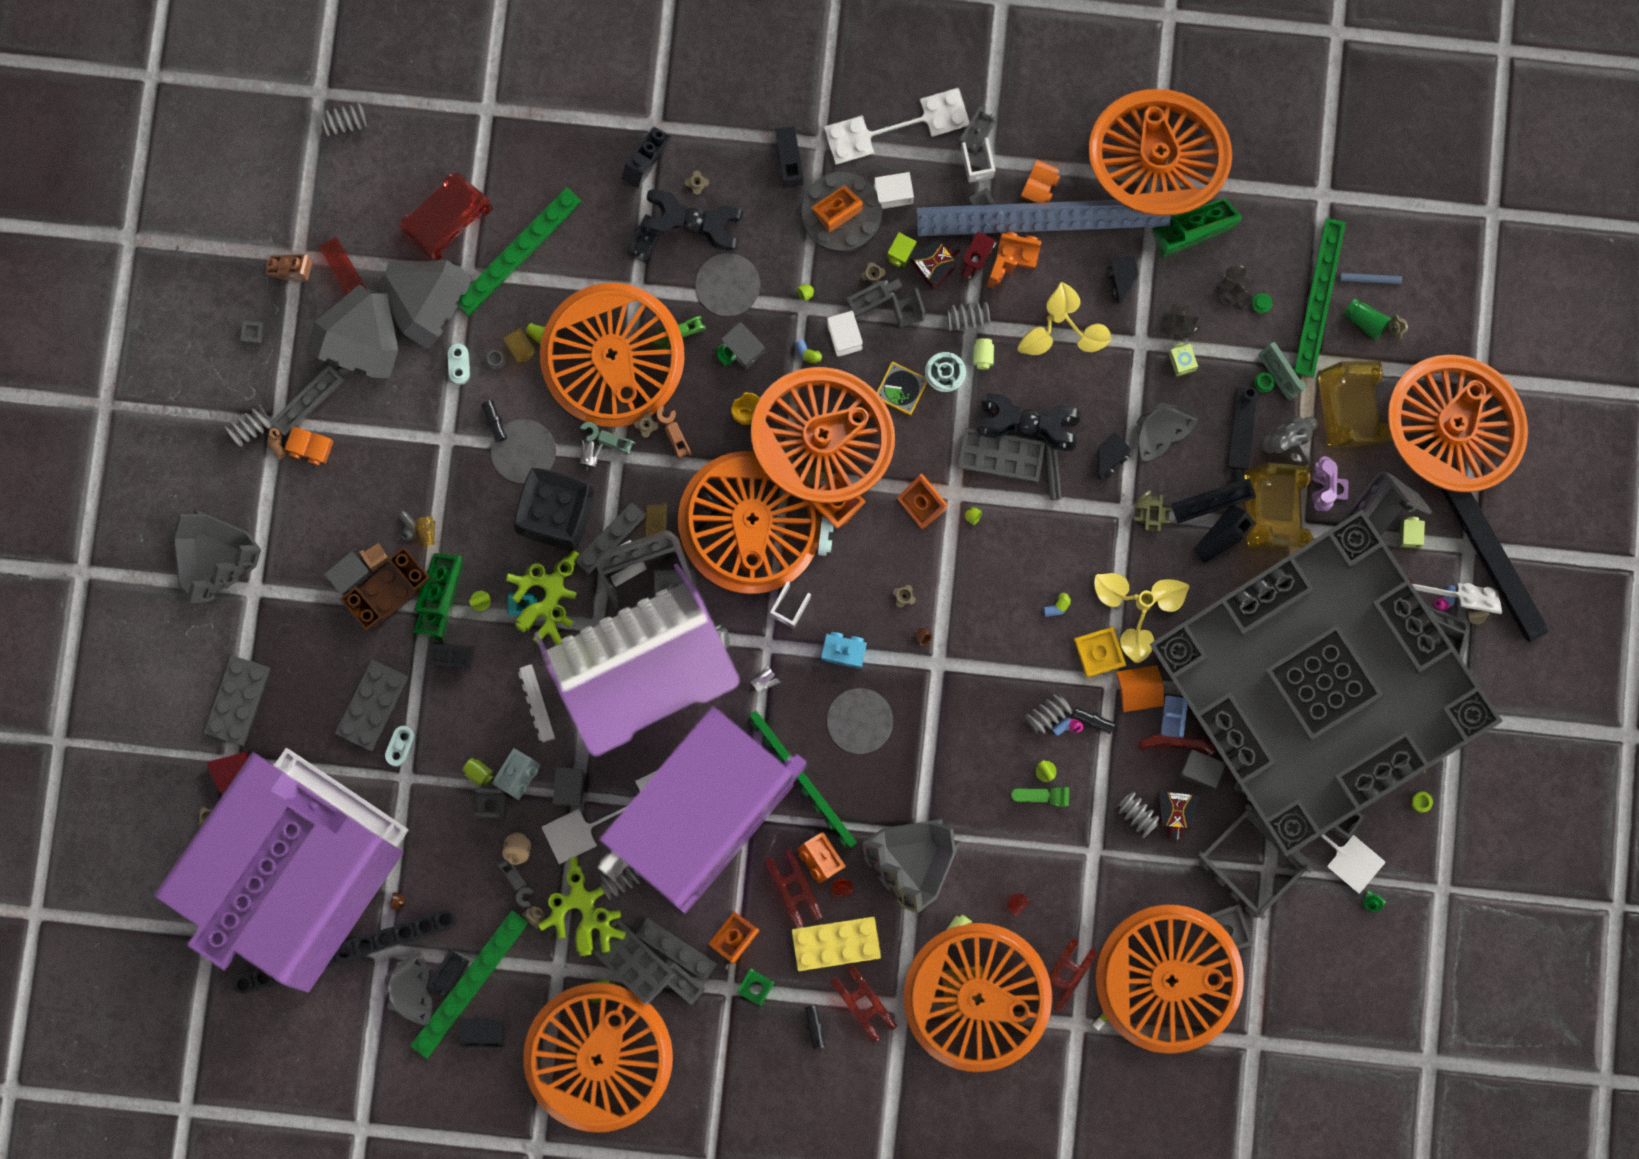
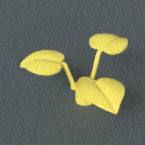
M1060 282L1046 304L1049 313L1047 317V331L1043 327L1032 329L1020 341L1017 350L1020 353L1029 355L1045 353L1053 344V339L1049 335L1051 333L1052 321L1060 323L1064 319L1081 336L1077 345L1085 352H1095L1103 349L1110 343L1112 338L1109 329L1102 324L1090 325L1085 329L1084 333L1076 327L1067 313H1073L1079 308L1080 298L1073 288Z
M1116 573L1097 574L1094 580L1096 594L1103 604L1109 607H1118L1122 599L1126 601L1135 599L1137 608L1142 611L1137 630L1127 629L1120 638L1122 651L1134 663L1144 661L1152 651L1150 643L1154 642L1152 633L1148 630H1141L1147 610L1157 602L1161 610L1175 612L1183 605L1189 590V585L1184 582L1166 579L1156 582L1151 591H1143L1140 595L1135 594L1134 596L1127 597L1125 595L1129 592V583L1122 575Z

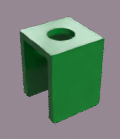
M750 969L737 993L761 1007L775 982ZM753 982L761 983L762 991L759 994H753L750 991V985Z

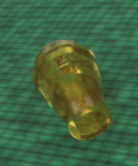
M433 516L416 518L417 523L415 525L423 546L435 545V520L433 521Z

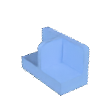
M1165 696L1160 737L1178 740L1183 738L1187 712V702L1184 697Z

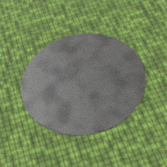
M723 253L713 256L702 265L696 277V292L699 300L709 311L717 315L735 316L741 314L755 303L759 295L760 278L756 268L749 260L737 254Z
M519 419L509 422L503 426L507 439L502 442H495V438L493 439L491 445L492 462L496 470L504 478L512 482L525 483L531 468L550 470L555 461L556 445L554 438L545 426L536 421Z
M865 688L845 691L833 701L827 715L828 731L833 741L845 751L855 754L870 753L880 748L891 734L893 727L891 708L887 701L875 691Z

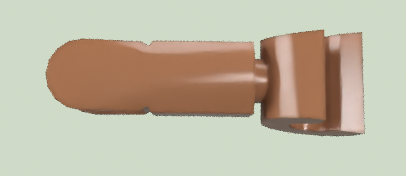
M663 405L660 406L657 410L656 420L660 425L666 426L664 429L678 459L681 460L687 454L690 456L691 451L677 422H673L676 415L675 410L671 411L670 417L665 418L662 415L664 411ZM682 442L684 447L678 450L676 445Z

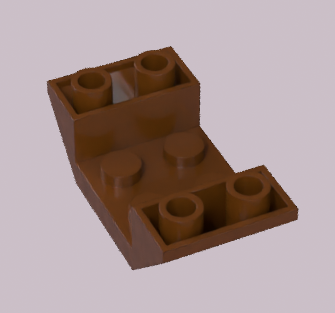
M404 546L388 559L389 563L361 587L357 588L355 586L340 599L366 631L386 621L416 596L430 579L429 575Z

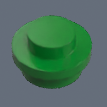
M1259 293L1252 299V308L1257 313H1267L1272 307V299L1265 293Z
M1267 372L1259 373L1254 379L1255 388L1262 393L1271 391L1275 384L1273 376Z

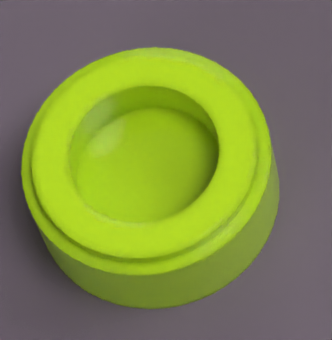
M1418 792L1411 798V807L1418 813L1427 812L1432 807V797L1426 792Z

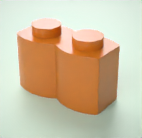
M1036 160L1020 199L1028 203L1050 202L1053 195L1050 193L1051 187H1056L1060 179V175L1057 174L1059 169Z
M293 426L285 450L289 452L288 456L300 460L301 457L308 459V463L319 466L320 463L326 464L334 441L328 437Z

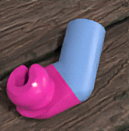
M1446 585V590L1456 592V586ZM1443 596L1440 599H1436L1433 606L1437 610L1445 611L1454 605L1455 597Z
M1066 717L1053 726L1051 730L1056 736H1059L1065 730L1079 733L1083 730V724L1079 720Z

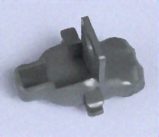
M1294 417L1289 419L1286 424L1276 427L1271 435L1262 438L1260 449L1269 454L1284 452L1290 465L1293 467L1310 465L1311 461L1302 445L1307 444L1311 440L1312 432L1318 426L1317 420L1314 417ZM1293 453L1298 454L1302 461L1295 459Z

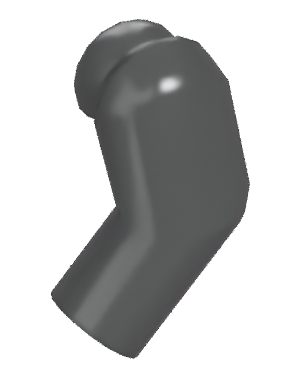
M404 511L398 516L405 525L401 538L404 541H412L416 536L417 524Z

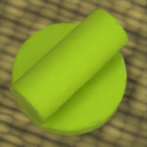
M477 591L471 596L469 602L474 610L482 612L490 607L491 598L489 593Z
M1043 760L1037 764L1036 776L1039 780L1050 782L1056 778L1057 771L1053 763Z

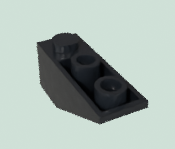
M795 126L775 129L783 187L804 185Z
M653 127L626 162L621 179L639 188L650 174L671 135Z
M1234 505L1230 506L1197 544L1193 552L1203 563H1206L1242 541L1257 523L1247 511Z

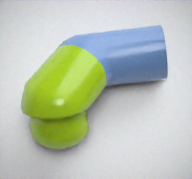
M804 340L794 343L802 361L811 364L821 361V352L807 349Z
M1061 593L1058 595V601L1054 606L1044 607L1045 617L1064 614L1071 602L1069 595Z

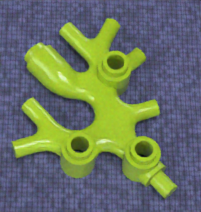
M572 550L568 557L565 556L562 561L556 563L554 573L546 574L544 566L539 563L529 566L524 576L507 573L506 581L518 585V590L511 598L514 602L519 603L527 590L535 585L542 587L546 593L543 601L533 603L521 612L514 625L518 630L523 633L526 630L529 631L537 618L543 616L545 623L538 631L541 639L549 634L555 645L561 643L562 639L556 629V624L562 623L567 628H570L573 621L566 616L564 607L558 605V601L561 598L574 600L576 597V592L564 588V580L573 573L574 566L576 565L575 560L579 556L578 552ZM561 566L565 569L564 573L560 570ZM532 570L537 572L536 576L532 574ZM553 611H555V612L557 613V617H556V618H555V617L553 616V614H552ZM534 636L533 641L538 644L536 637Z
M570 857V868H568L566 879L571 885V890L566 896L554 893L549 897L548 903L552 908V913L547 919L538 923V926L543 931L554 925L557 928L558 939L566 938L564 916L568 910L577 908L582 913V920L575 934L576 951L579 952V956L592 955L591 931L594 928L598 929L600 933L602 953L610 952L609 939L614 937L624 940L626 935L625 931L614 929L609 925L612 919L621 918L620 910L595 909V900L605 894L601 886L588 892L583 885L585 883V875L582 873L581 867H578L577 857ZM576 875H579L580 877L578 882H574V877ZM558 899H561L562 901L560 906H556V901ZM601 914L606 915V918L603 921H600L599 919Z

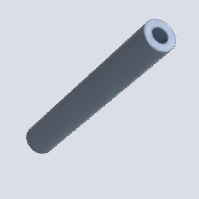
M1341 273L1340 281L1402 284V276Z

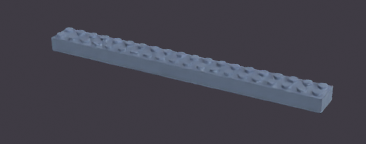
M1117 200L917 208L918 236L976 234L977 231L985 234L1170 226L1171 215L1157 216L1144 214L1126 207Z

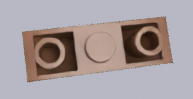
M306 254L270 255L266 264L265 275L293 282H308L313 262Z

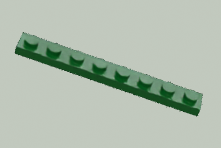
M566 187L473 281L465 295L460 296L456 305L470 317L560 226L582 201Z
M1326 218L1324 222L1294 367L1296 375L1314 378L1346 225V222Z
M754 711L749 715L751 718L750 725L756 732L760 730L764 735L762 740L768 748L773 747L776 751L775 758L781 764L785 763L791 755L759 713ZM802 771L796 778L802 785L799 789L806 798L809 796L814 801L812 806L817 813L825 815L827 818L825 823L830 830L833 831L835 829L840 836L837 839L843 847L853 848L857 844L856 840Z
M513 910L509 913L428 1024L411 1044L413 1049L426 1059L430 1057L527 927L528 921Z

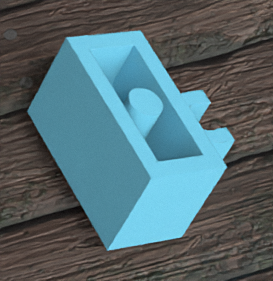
M831 632V635L826 634L821 661L861 669L867 643L863 642L864 639L852 636L851 639L843 638L841 633Z

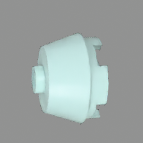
M941 352L929 359L925 368V376L928 383L934 389L941 392H950L961 386L966 376V368L963 361L957 355L950 352Z

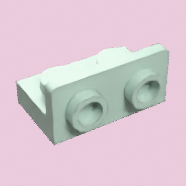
M513 748L492 784L519 800L526 792L533 777L536 776L540 764Z

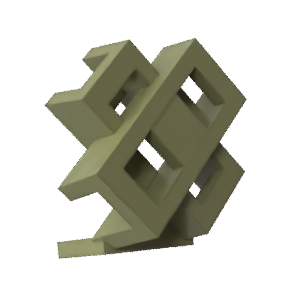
M1149 490L1133 505L1135 507L1134 522L1145 523L1144 530L1161 531V524L1168 525L1171 522L1169 520L1171 508L1162 507L1163 495L1151 497L1152 492Z

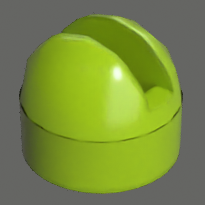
M802 284L797 287V293L800 299L805 302L813 296L814 289L809 284Z
M974 507L968 508L965 512V519L972 525H975L979 521L982 511Z

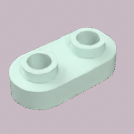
M459 343L452 345L448 350L449 377L457 385L465 384L470 378L469 352L463 344ZM457 350L462 352L460 356H455L454 353ZM461 370L463 373L461 376H456V371Z
M823 515L818 555L826 556L827 552H831L832 540H828L829 532H833L834 525Z
M400 726L394 731L385 753L386 761L390 765L398 767L406 762L415 739L412 729L407 726ZM404 733L408 735L405 741L401 740V735ZM395 753H400L398 760L393 759Z

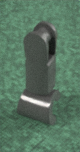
M505 859L500 862L496 861L514 893L517 892V903L525 909L532 907L523 898L525 895L533 896L536 893L530 888H525L527 884L516 867ZM511 865L512 870L506 873L504 868Z

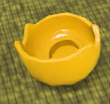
M745 392L739 399H735L731 408L734 420L741 425H751L753 413L760 397L754 393Z

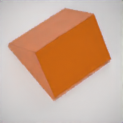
M844 185L811 208L830 233L860 213L863 208V202Z
M836 473L833 476L835 488L841 489L846 487L839 474ZM828 481L819 490H830ZM857 496L853 499L837 503L809 502L838 529L846 524L866 501L861 496Z
M920 474L897 497V500L921 529H924L943 514L948 507L947 503L923 474Z
M1157 665L1116 672L1123 713L1164 706L1163 681Z
M734 911L708 945L734 964L759 933V930Z

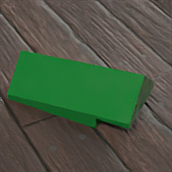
M1226 198L1204 204L1192 211L1171 215L1170 226L1152 228V233L1161 257L1164 258L1235 228L1242 217Z
M433 554L427 571L430 579L421 589L414 611L420 614L413 633L444 643L464 566L462 556Z

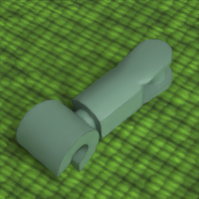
M585 422L581 425V431L585 432L589 429L593 431L592 435L587 436L586 442L598 440L597 443L629 455L632 454L631 448L636 442L604 430L599 432L598 427L593 422ZM619 440L625 442L623 448L617 446Z

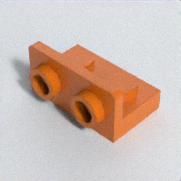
M1013 232L1002 233L997 256L1009 255L1014 258V261H1017L1016 266L1036 269L1041 241L1033 236H1026L1024 238L1019 237L1018 234Z
M998 255L986 287L994 289L996 284L1000 285L1004 273L1012 275L1017 261H1014V258L1009 255Z
M824 832L808 840L797 849L800 859L806 863L810 869L811 876L819 884L846 867Z

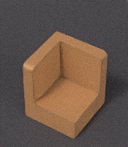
M379 543L365 552L363 549L359 551L373 572L389 562L388 556Z

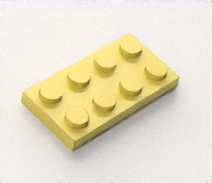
M875 917L792 929L798 971L881 959Z

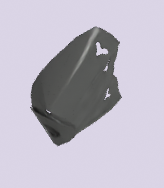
M1164 402L1156 404L1140 416L1136 421L1142 460L1149 461L1161 456L1167 451L1171 442L1185 438L1195 427L1198 421L1197 416L1182 407ZM1186 419H1187V420L1192 419V421L1189 422V425L1186 426V424H1187ZM1176 429L1182 430V432H1178V434L1175 435ZM1156 444H1163L1159 447L1158 450H1156Z
M421 953L411 954L401 961L385 976L384 983L386 1006L389 1011L415 1023L427 1025L432 1015V1000L426 989L429 981L428 967ZM416 958H418V963H420V966L414 964ZM421 972L422 981H420V979L417 977L418 975H420ZM422 998H424V1003L426 1004V1006L420 1004ZM423 1014H425V1016L423 1017L424 1020L422 1021V1019L420 1018V1016H422Z

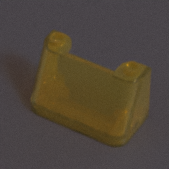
M1342 361L1320 372V393L1327 439L1331 448H1350L1392 441L1389 425L1387 423H1380L1374 386L1383 378L1384 373L1381 361Z
M1266 463L1250 468L1247 471L1246 479L1250 478L1256 498L1246 501V508L1248 514L1257 524L1247 535L1249 547L1252 549H1300L1313 541L1311 531L1302 528L1301 489L1306 488L1311 481L1310 466Z

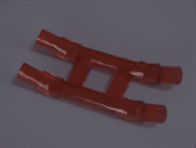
M1161 734L1150 736V738L1139 742L1141 750L1154 746L1196 750L1209 757L1216 750L1215 747L1203 739L1170 737Z
M788 849L784 854L791 866L792 874L782 878L773 858H769L765 862L798 929L803 927L804 924L795 904L806 899L816 920L822 918L823 915L793 851ZM797 880L802 892L791 897L786 885Z
M1072 939L1049 975L1051 989L1054 983L1065 989L1055 1007V1010L1061 1013L1097 955V952L1091 949L1081 965L1071 961L1070 957L1079 944L1076 939ZM1064 967L1075 972L1070 982L1059 976Z
M852 965L848 968V971L860 989L850 995L837 977L831 980V984L875 1043L880 1040V1036L868 1021L870 1017L878 1012L890 1030H894L897 1024L855 965ZM866 995L872 1006L862 1012L855 1002Z

